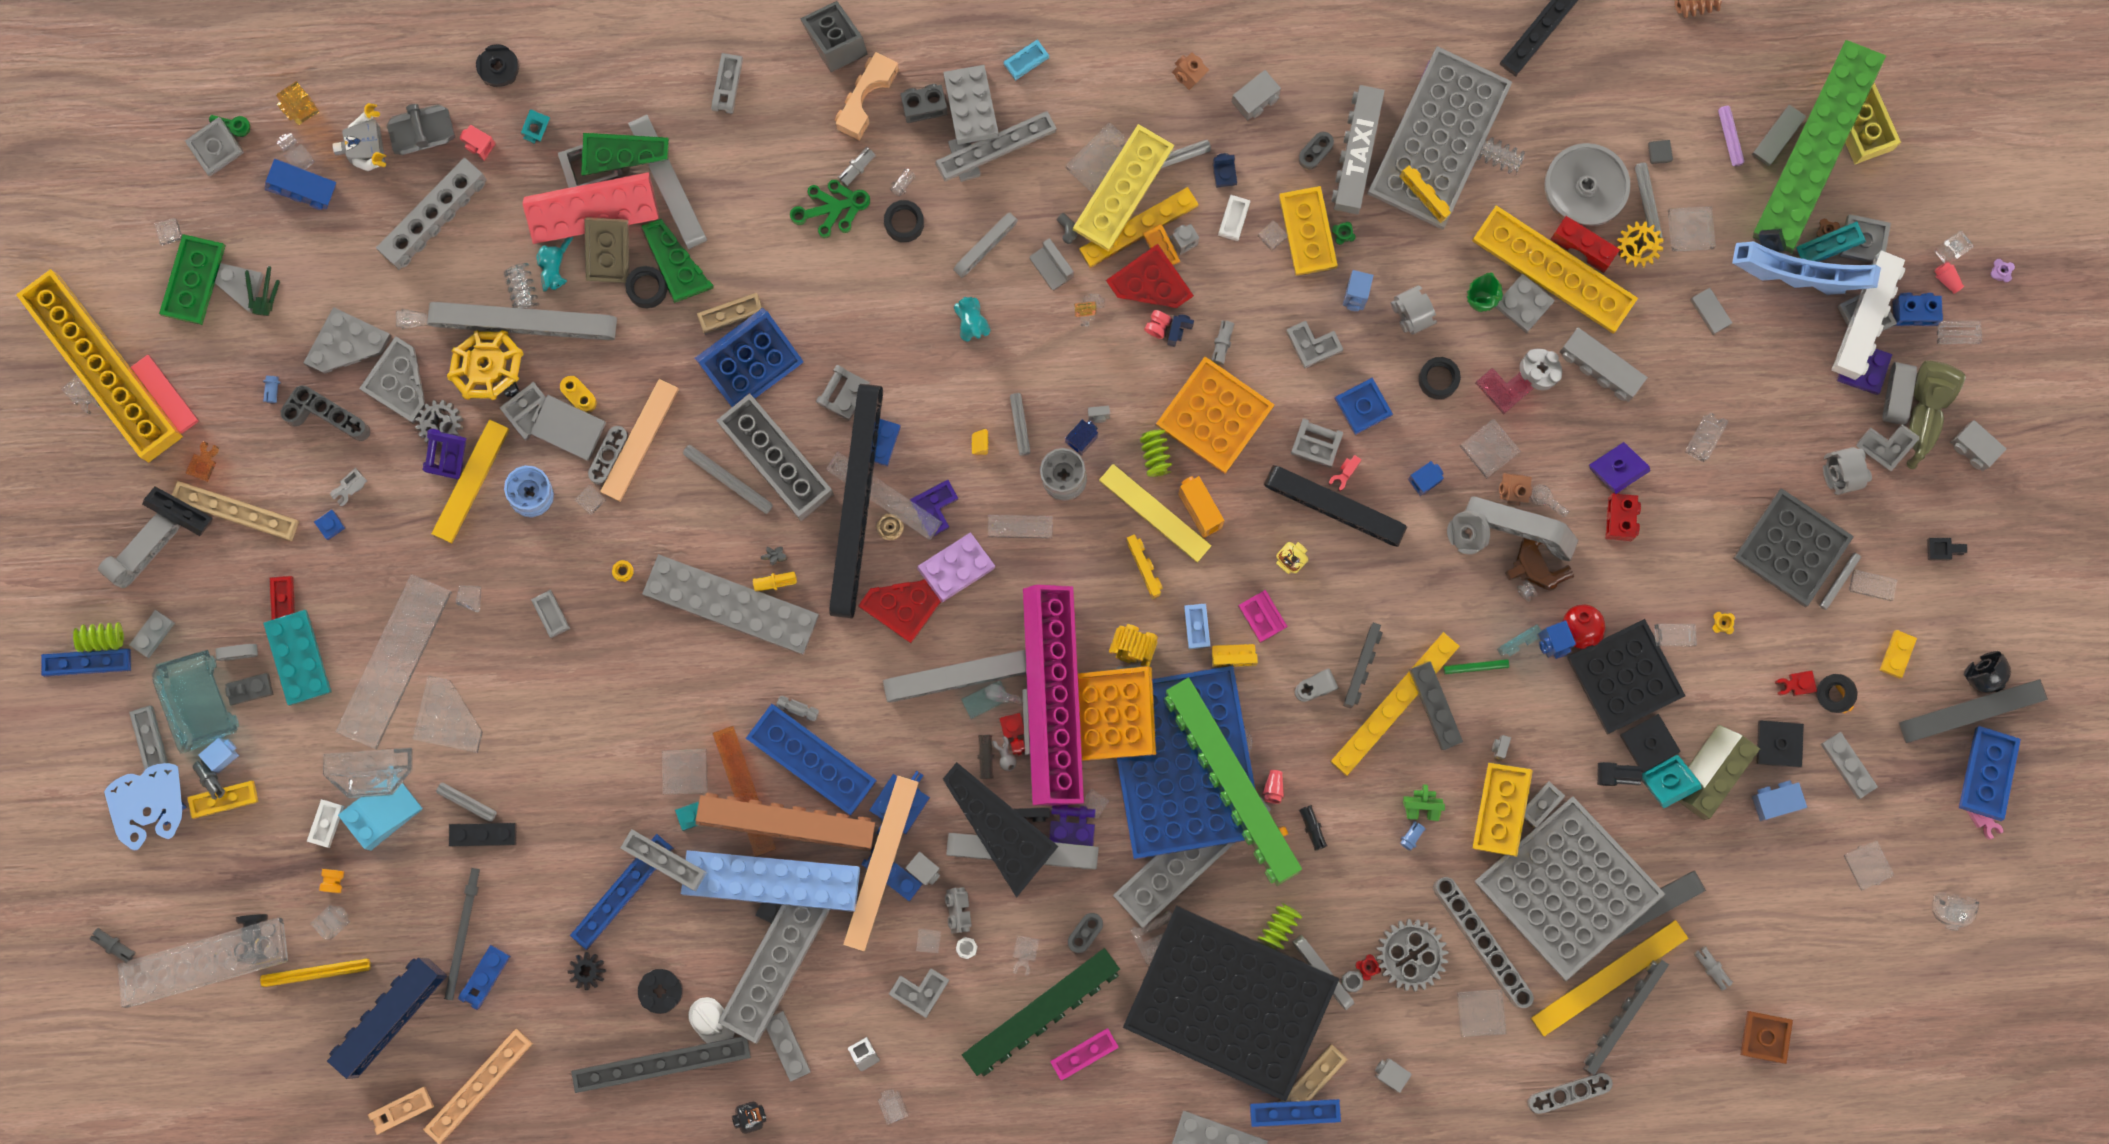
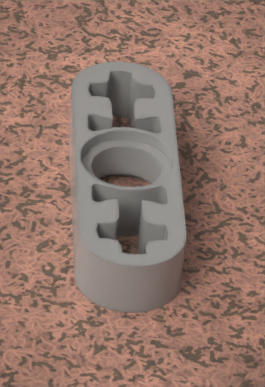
M614 426L608 431L588 471L590 480L597 485L605 483L628 439V433L623 427ZM621 432L623 438L616 441L615 445L618 447L616 450L613 446L608 445V443L610 442L613 445L615 442L614 433L618 434ZM606 450L614 452V458L610 461L603 459V453ZM599 461H601L604 465L609 467L607 469L604 466L602 469V473L604 474V476L598 477V479H596L594 472L600 471L602 466L598 463Z

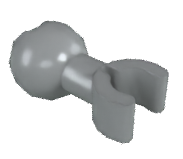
M1003 736L1004 743L1002 747L998 746L994 740L992 745L1000 752L1001 768L1005 771H1011L1016 767L1017 762L1016 758L1009 754L1007 749L1009 742L1007 737Z

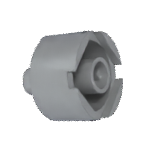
M1419 285L1395 296L1394 301L1391 302L1393 311L1396 314L1398 313L1402 320L1399 323L1403 332H1409L1412 335L1437 323V320L1432 318L1436 315L1433 305L1426 293L1423 295L1420 293L1419 290L1422 287Z
M1851 447L1827 453L1824 456V460L1827 459L1826 465L1823 466L1824 478L1827 486L1830 489L1834 488L1836 490L1834 494L1840 495L1866 487L1867 482L1872 480V474L1867 469L1866 455L1863 449Z

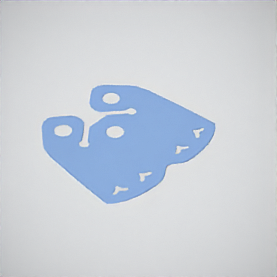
M170 763L150 766L141 776L127 774L116 779L104 791L116 835L130 849L138 850L146 839L145 830L136 825H130V820L133 819L134 822L143 826L156 822L162 813V809H166V813L163 814L157 823L155 831L157 835L165 839H170L174 836L182 819L178 766ZM164 770H172L168 775L164 772ZM155 772H157L154 778L152 776H149L150 774H154ZM130 781H133V782L129 785V787H128L127 784H125V782H128V783H129ZM118 786L116 793L111 792V790H114L115 787ZM150 807L151 814L147 817L144 816L143 809ZM167 821L171 823L169 831L163 829V824ZM136 832L139 835V839L136 842H132L130 836Z

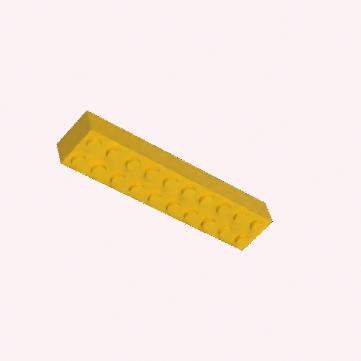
M50 269L16 294L141 459L149 463L183 438L182 434L177 430L60 275Z

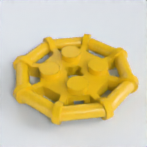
M475 330L473 335L458 347H453L452 360L447 378L462 393L464 399L487 398L495 400L500 393L519 380L518 373L521 357L524 355L523 350L517 347L508 336V332L504 330L500 332ZM483 340H494L493 343H482ZM504 343L510 351L503 353L499 347ZM472 345H474V349H473L471 352H470V350H468L467 352H465V351H466L467 349H469ZM463 357L462 368H459L460 359ZM512 359L510 372L506 371L507 360ZM485 360H487L489 364L486 367L483 368L482 366H480V364H483ZM466 375L469 378L467 385L460 379L461 376ZM502 376L506 377L502 382H500L497 386L493 388V383L499 382ZM476 385L487 386V390H474Z

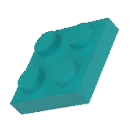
M1679 755L1642 773L1641 781L1663 809L1702 789L1699 780Z

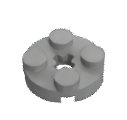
M1544 349L1528 351L1520 362L1521 376L1525 381L1528 379L1532 383L1530 386L1535 389H1551L1562 378V367L1558 361V355L1553 351L1549 352ZM1541 366L1544 369V373L1537 367Z
M1468 510L1460 512L1453 517L1452 521L1448 524L1447 535L1452 545L1455 544L1459 552L1475 554L1488 546L1490 528L1485 515ZM1468 528H1470L1473 533L1471 535V538L1469 537V534L1465 533V530H1467Z

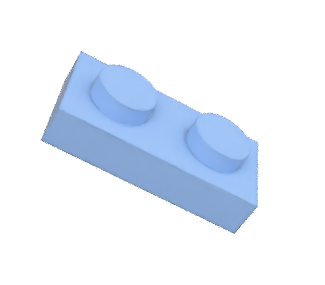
M1206 604L1184 606L1188 649L1209 648L1210 637Z

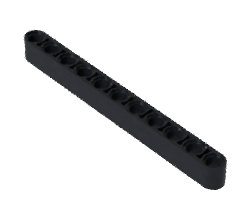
M860 384L857 391L829 607L830 616L852 619L856 610L883 400V387L879 385Z

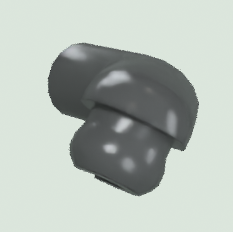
M1062 213L1057 218V221L1065 228V234L1062 236V239L1065 243L1071 244L1077 238V232L1073 231L1075 223L1065 213Z

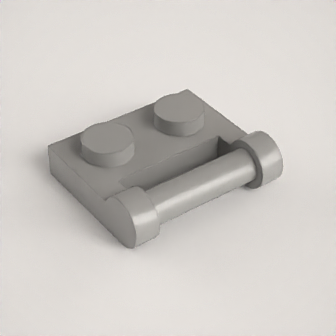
M836 365L833 370L835 373L823 394L818 396L816 403L850 421L855 412L859 385H870V382ZM841 377L846 378L847 380L835 402H829L828 400Z
M1303 418L1291 454L1331 468L1343 432L1329 430L1309 423V420ZM1307 430L1334 440L1333 444L1304 435L1305 431Z

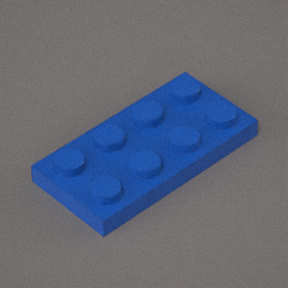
M1981 726L1975 728L1959 803L1960 809L1998 821L2005 819L2021 739Z

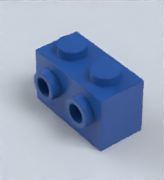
M1901 293L1892 301L1893 317L1897 322L1895 326H1937L1943 321L1942 296H1934V293H1923L1921 296H1913V293Z
M1567 621L1549 626L1538 634L1541 640L1539 642L1540 649L1548 658L1554 656L1555 659L1566 656L1572 652L1571 648L1576 645Z

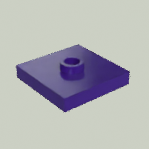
M1625 442L1589 464L1590 470L1615 494L1651 471L1650 466Z

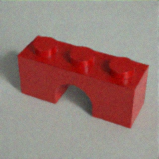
M1568 216L1564 217L1550 239L1567 251L1570 248L1580 251L1587 257L1586 263L1602 273H1605L1620 250Z

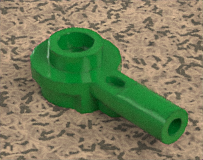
M211 115L209 122L211 123L219 116ZM237 116L232 120L222 118L233 135L244 137L250 132L251 125L247 118L243 116Z

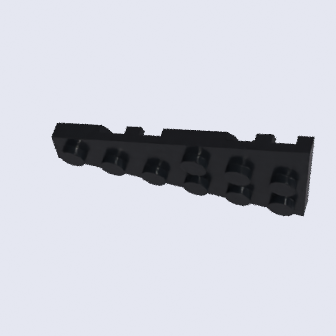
M956 762L945 775L943 781L1017 898L1059 846Z

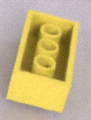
M1875 83L1845 143L1854 164L1891 152L1901 143Z

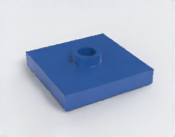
M1373 378L1334 398L1355 435L1393 415Z

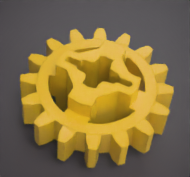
M1637 221L1635 222V227L1632 228L1630 225H1627L1628 231H1621L1623 238H1618L1617 242L1622 245L1617 248L1620 249L1619 251H1623L1620 258L1626 257L1627 265L1632 261L1634 262V268L1637 267L1638 263H1641L1642 267L1645 268L1646 262L1653 265L1652 258H1660L1657 251H1663V247L1659 246V244L1663 243L1664 240L1663 238H1658L1661 234L1660 231L1654 232L1655 225L1648 228L1647 222L1644 221L1643 226H1639ZM1639 231V234L1635 237H1629L1631 234ZM1647 233L1653 237L1655 243L1649 241ZM1643 236V245L1646 246H1642L1638 253L1636 244L1639 243V240H1641V237ZM1626 247L1632 249L1634 256L1628 253ZM1646 252H1652L1649 256L1641 258Z

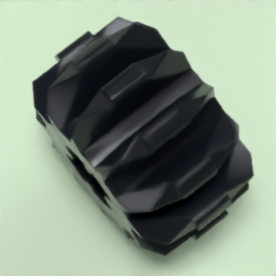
M589 952L584 953V959L581 955H576L578 963L571 961L570 965L575 968L574 970H568V974L575 975L570 979V982L573 983L578 980L576 984L578 989L584 984V989L590 990V983L594 988H597L598 983L596 979L604 981V978L599 975L600 973H606V969L599 968L604 964V961L596 962L598 959L597 954H594L590 959ZM585 966L592 969L589 971V977L588 975H583Z

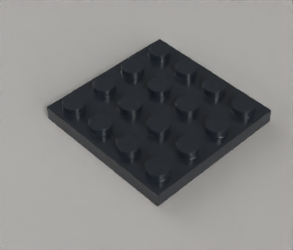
M1645 619L1602 639L1596 646H1588L1586 649H1582L1567 657L1607 735L1686 696Z

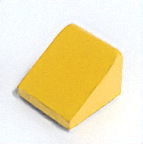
M983 429L972 434V454L987 455L988 430Z

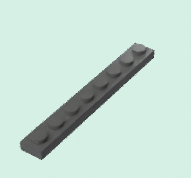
M741 1036L572 1070L571 1074L574 1091L579 1093L751 1058L748 1039Z

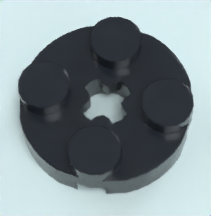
M490 45L477 57L476 70L485 84L493 87H502L515 82L519 72V61L514 52L505 45ZM497 61H500V64L503 65L499 70L492 68L493 65H496Z
M655 969L646 973L638 985V998L641 1005L652 1013H667L674 1009L682 999L683 986L681 981L673 972L666 969ZM658 985H662V988L666 989V994H662L661 998H658V994L654 993Z

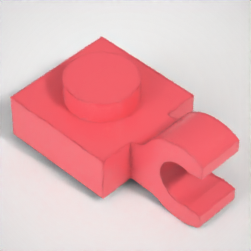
M1356 455L1351 460L1347 458L1340 468L1343 470L1342 474L1331 477L1329 485L1331 486L1334 481H1339L1341 486L1338 491L1341 492L1361 462V459Z

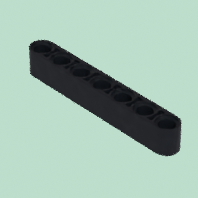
M1272 465L1264 482L1266 488L1389 545L1399 547L1406 532L1407 526L1402 522L1282 467Z

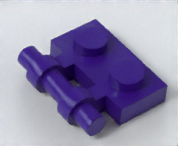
M1068 805L1052 806L1051 814L1060 815V822L1051 821L1049 839L1054 843L1094 846L1095 824H1087V817L1095 818L1096 809H1088L1087 806H1080V808L1068 807ZM1068 816H1078L1079 823L1067 822Z

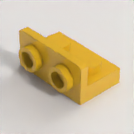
M1254 644L1212 646L1213 668L1256 666L1258 663Z

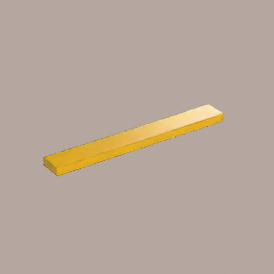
M1673 920L1531 1017V1020L1543 1037L1649 966L1653 960L1656 961L1689 938L1678 922Z

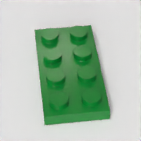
M182 234L159 312L161 316L203 325L226 247L225 244Z

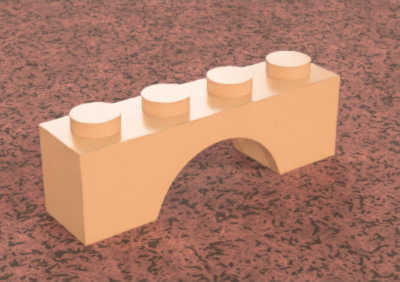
M875 52L873 57L868 58L864 74L858 76L855 82V90L853 93L850 92L845 100L846 106L843 111L840 110L835 118L837 130L859 141L869 125V118L862 109L866 95L877 88H889L899 71L897 62Z

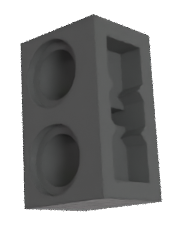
M929 84L922 89L910 88L901 93L907 123L948 115L942 85ZM932 97L939 98V101L936 103L929 102V99ZM912 101L919 103L916 107H910L908 104Z

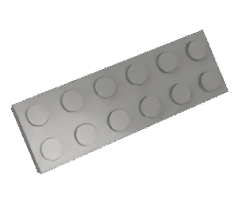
M750 393L716 420L723 431L800 521L804 520L834 495L828 484Z

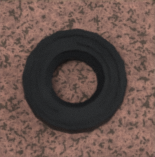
M1842 674L1826 676L1817 687L1819 703L1824 709L1832 713L1848 711L1857 700L1858 691L1855 683L1849 677ZM1836 685L1842 686L1845 690L1844 698L1838 702L1832 701L1829 696L1830 689Z

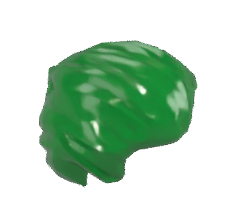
M1486 273L1477 277L1470 283L1469 290L1467 291V302L1473 310L1478 312L1492 310L1502 300L1501 283L1493 273Z

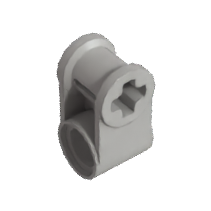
M1330 668L1300 682L1295 688L1296 698L1302 702H1307L1337 690L1338 686ZM1309 688L1310 692L1307 695L1306 693L1303 694L1301 690Z

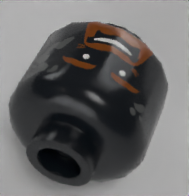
M752 1101L737 1106L735 1115L732 1116V1121L735 1129L739 1128L743 1134L762 1129L763 1123L766 1122V1115L763 1106Z

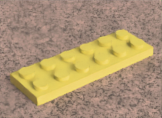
M1138 124L1077 220L1073 231L1110 251L1172 152L1174 145Z

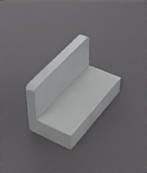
M1050 238L1043 242V248L1030 256L1031 262L1051 290H1056L1074 278V271Z

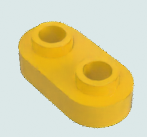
M567 376L562 379L560 390L576 408L587 413L592 412L596 408L597 401L595 396L578 378ZM569 383L574 384L572 389H567ZM583 398H588L586 404H581Z

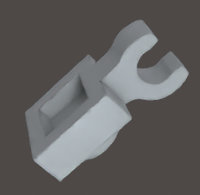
M355 468L340 481L341 485L332 490L330 495L333 499L342 495L337 502L340 506H343L348 501V494L353 495L361 490L367 480Z

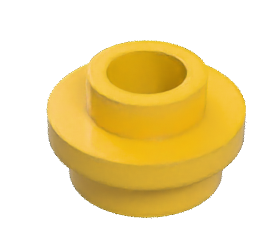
M625 560L616 562L612 567L613 577L620 582L630 580L634 574L633 566ZM626 568V574L620 575V569Z

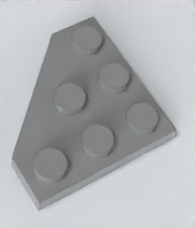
M333 307L303 363L325 374L333 369L342 366L346 367L372 356L382 355L391 335Z
M395 336L359 389L413 424L416 421L415 419L420 416L418 411L425 408L416 351L412 346Z

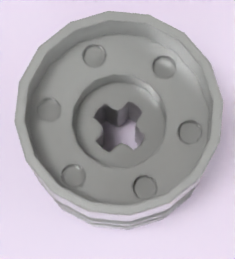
M1060 448L1051 451L1042 460L1040 467L1041 479L1049 495L1055 499L1066 501L1076 498L1083 492L1087 483V475L1084 462L1079 454L1071 449ZM1066 473L1068 477H1066L1065 481H1062L1061 477Z

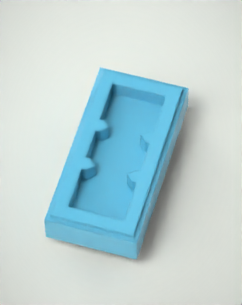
M1037 39L1005 60L1003 65L1016 81L1049 59V54Z

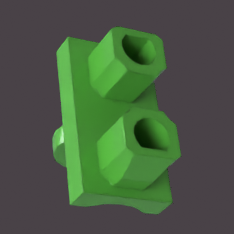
M1427 784L1422 785V790H1414V797L1403 796L1407 819H1419V809L1427 810V820L1439 821L1441 811H1445L1443 799L1436 798V791H1428Z

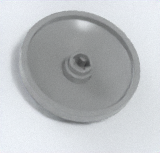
M1577 144L1560 152L1550 164L1545 176V194L1549 205L1560 218L1564 219L1565 216H1568L1584 227H1594L1609 222L1623 209L1630 193V177L1623 161L1611 150L1597 144Z

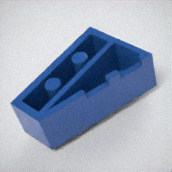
M275 158L265 182L266 191L288 197L297 202L310 204L311 207L318 210L328 208L336 187L335 181Z

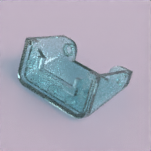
M208 650L156 664L152 673L155 690L180 754L214 742L218 737L223 738L236 733L239 727L236 715L226 711L213 676L214 668H217L216 660L213 655L210 656Z

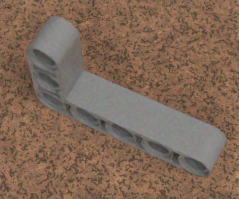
M1471 497L1465 510L1485 515L1489 528L1544 543L1555 557L1565 561H1571L1578 544V539L1565 523L1478 497Z

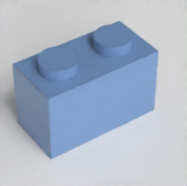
M1353 270L1347 284L1343 306H1347V309L1351 311L1363 310L1369 297L1374 275Z
M1791 780L1779 783L1778 789L1771 790L1769 786L1757 790L1758 794L1752 796L1759 820L1763 821L1807 808L1799 782L1792 784Z

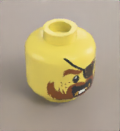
M1287 542L1277 553L1278 561L1276 563L1288 574L1290 572L1298 573L1308 562V556L1305 554L1308 550L1299 542L1296 545L1292 542Z

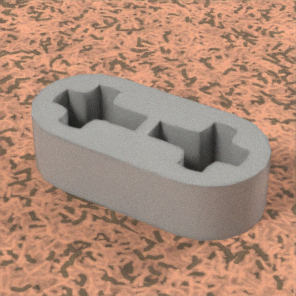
M243 644L215 649L217 661L258 656L257 644Z

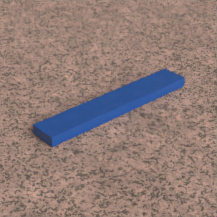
M658 834L653 837V842L669 851L674 849ZM635 858L569 936L584 949L588 950L656 869Z

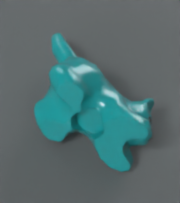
M573 236L567 237L561 247H548L544 245L539 249L536 261L537 265L543 269L541 273L543 292L547 291L549 287L552 290H556L566 284L567 280L561 277L559 268L563 254L573 240Z
M963 297L959 303L954 305V311L961 320L960 337L963 341L969 342L973 336L980 339L981 335L986 337L990 334V326L981 315L980 302L977 298Z

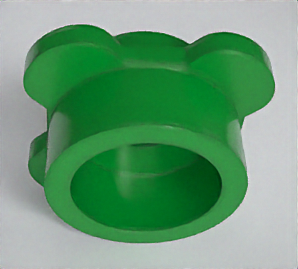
M1350 222L1334 225L1332 228V232L1336 236L1335 242L1338 245H1342L1346 241L1353 242L1356 238Z

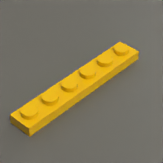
M1186 187L1128 220L1110 251L1092 241L1079 248V251L1089 268L1144 238L1142 233L1159 224L1163 226L1197 208L1199 204L1190 189Z

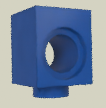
M1430 461L1411 474L1408 481L1419 496H1422L1442 482L1444 479L1442 475L1444 473L1438 464L1434 465Z

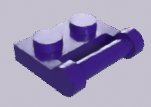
M429 429L427 433L429 441L426 462L423 463L422 470L427 473L459 480L462 473L467 438L442 433L437 429ZM437 441L443 442L439 465L434 463Z

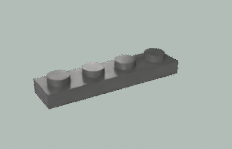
M1373 622L1370 625L1343 703L1344 707L1351 709L1354 704L1358 705L1362 695L1361 692H1358L1360 685H1365L1369 674V672H1366L1368 663H1373L1376 654L1373 651L1375 643L1379 644L1383 632L1379 631L1381 628L1380 624Z
M1431 661L1409 669L1441 750H1446L1462 743L1463 740Z

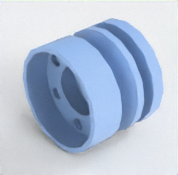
M525 465L518 467L505 480L504 491L507 500L515 512L524 517L540 516L553 503L554 492L552 485L545 473L535 466ZM526 492H534L535 495L533 497L527 496Z

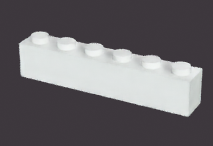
M1882 250L1874 257L1872 265L1881 267L1878 287L1862 289L1832 371L1854 380L1861 375H1865L1869 367V363H1867L1868 357L1872 356L1876 349L1874 341L1876 336H1880L1884 327L1881 324L1882 320L1888 316L1891 306L1888 304L1890 299L1895 297L1898 290L1896 283L1905 272L1903 267L1904 259Z

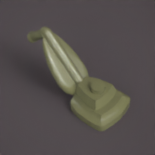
M1924 361L1917 373L1914 397L1920 403L1912 410L1909 429L1919 436V440L1913 446L1915 455L1907 461V467L1910 469L1917 468L1919 462L1925 458V455L1936 444L1944 423V415L1941 408H1947L1956 399L1966 379L1965 373L1954 366L1937 361Z

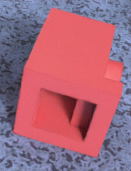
M472 125L460 135V140L465 143V148L473 154L477 152L484 161L496 144L491 136Z

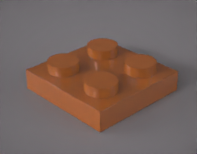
M1747 1011L1740 1055L1787 1064L1793 1020Z

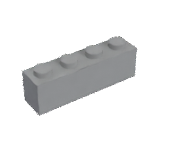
M1579 327L1560 351L1562 357L1567 362H1574L1584 374L1592 375L1597 379L1599 385L1604 388H1610L1615 392V396L1622 401L1626 400L1629 402L1648 378Z

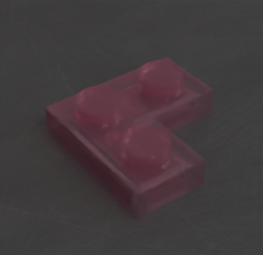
M1493 368L1475 383L1503 414L1508 412L1534 389L1530 386L1532 383L1528 379L1525 381L1520 372L1506 383Z

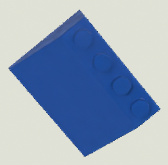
M761 308L694 358L731 407L735 406L749 393L755 399L804 362L764 308Z

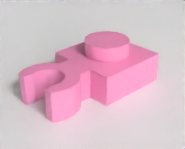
M1967 811L1977 828L1984 827V835L1987 839L1994 838L1991 834L1992 828L1998 834L2003 833L2002 826L1995 823L1994 819Z

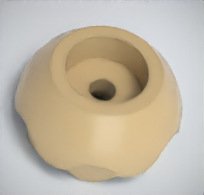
M885 514L877 522L876 528L883 539L895 540L902 534L904 525L898 515Z

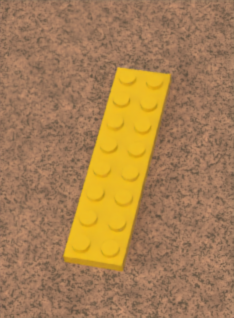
M1497 205L1472 240L1613 334L1638 299Z

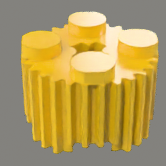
M1134 625L1119 626L1114 634L1109 653H1116L1115 658L1126 663H1137L1138 661L1141 662L1140 666L1142 667L1150 666L1158 643V636L1146 632V634L1138 632L1139 628Z

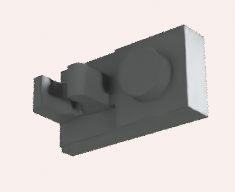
M268 673L225 684L226 696L231 706L274 695Z

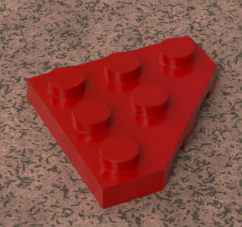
M1159 244L1153 246L1106 280L1117 298L1178 308L1194 296Z
M922 579L921 581L870 588L858 607L911 644L941 601L926 580Z

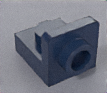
M1222 153L1214 157L1213 170L1216 188L1237 185L1234 163L1235 155Z
M1187 315L1174 316L1167 345L1175 347L1176 342L1182 339L1184 329L1180 327L1192 329L1194 320H1191Z

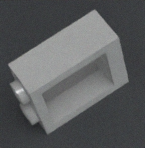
M583 145L558 153L569 188L620 178L619 175L623 174L622 169L612 170V175L578 185L571 162L582 158Z

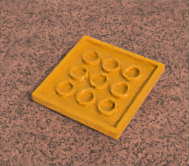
M1204 357L1155 426L1165 430V433L1226 474L1275 404L1207 357Z
M1152 667L1078 673L1082 761L1156 755Z

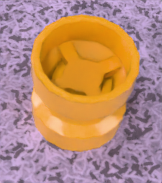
M322 869L321 876L323 877V882L319 886V891L341 893L342 886L340 882L344 878V871Z

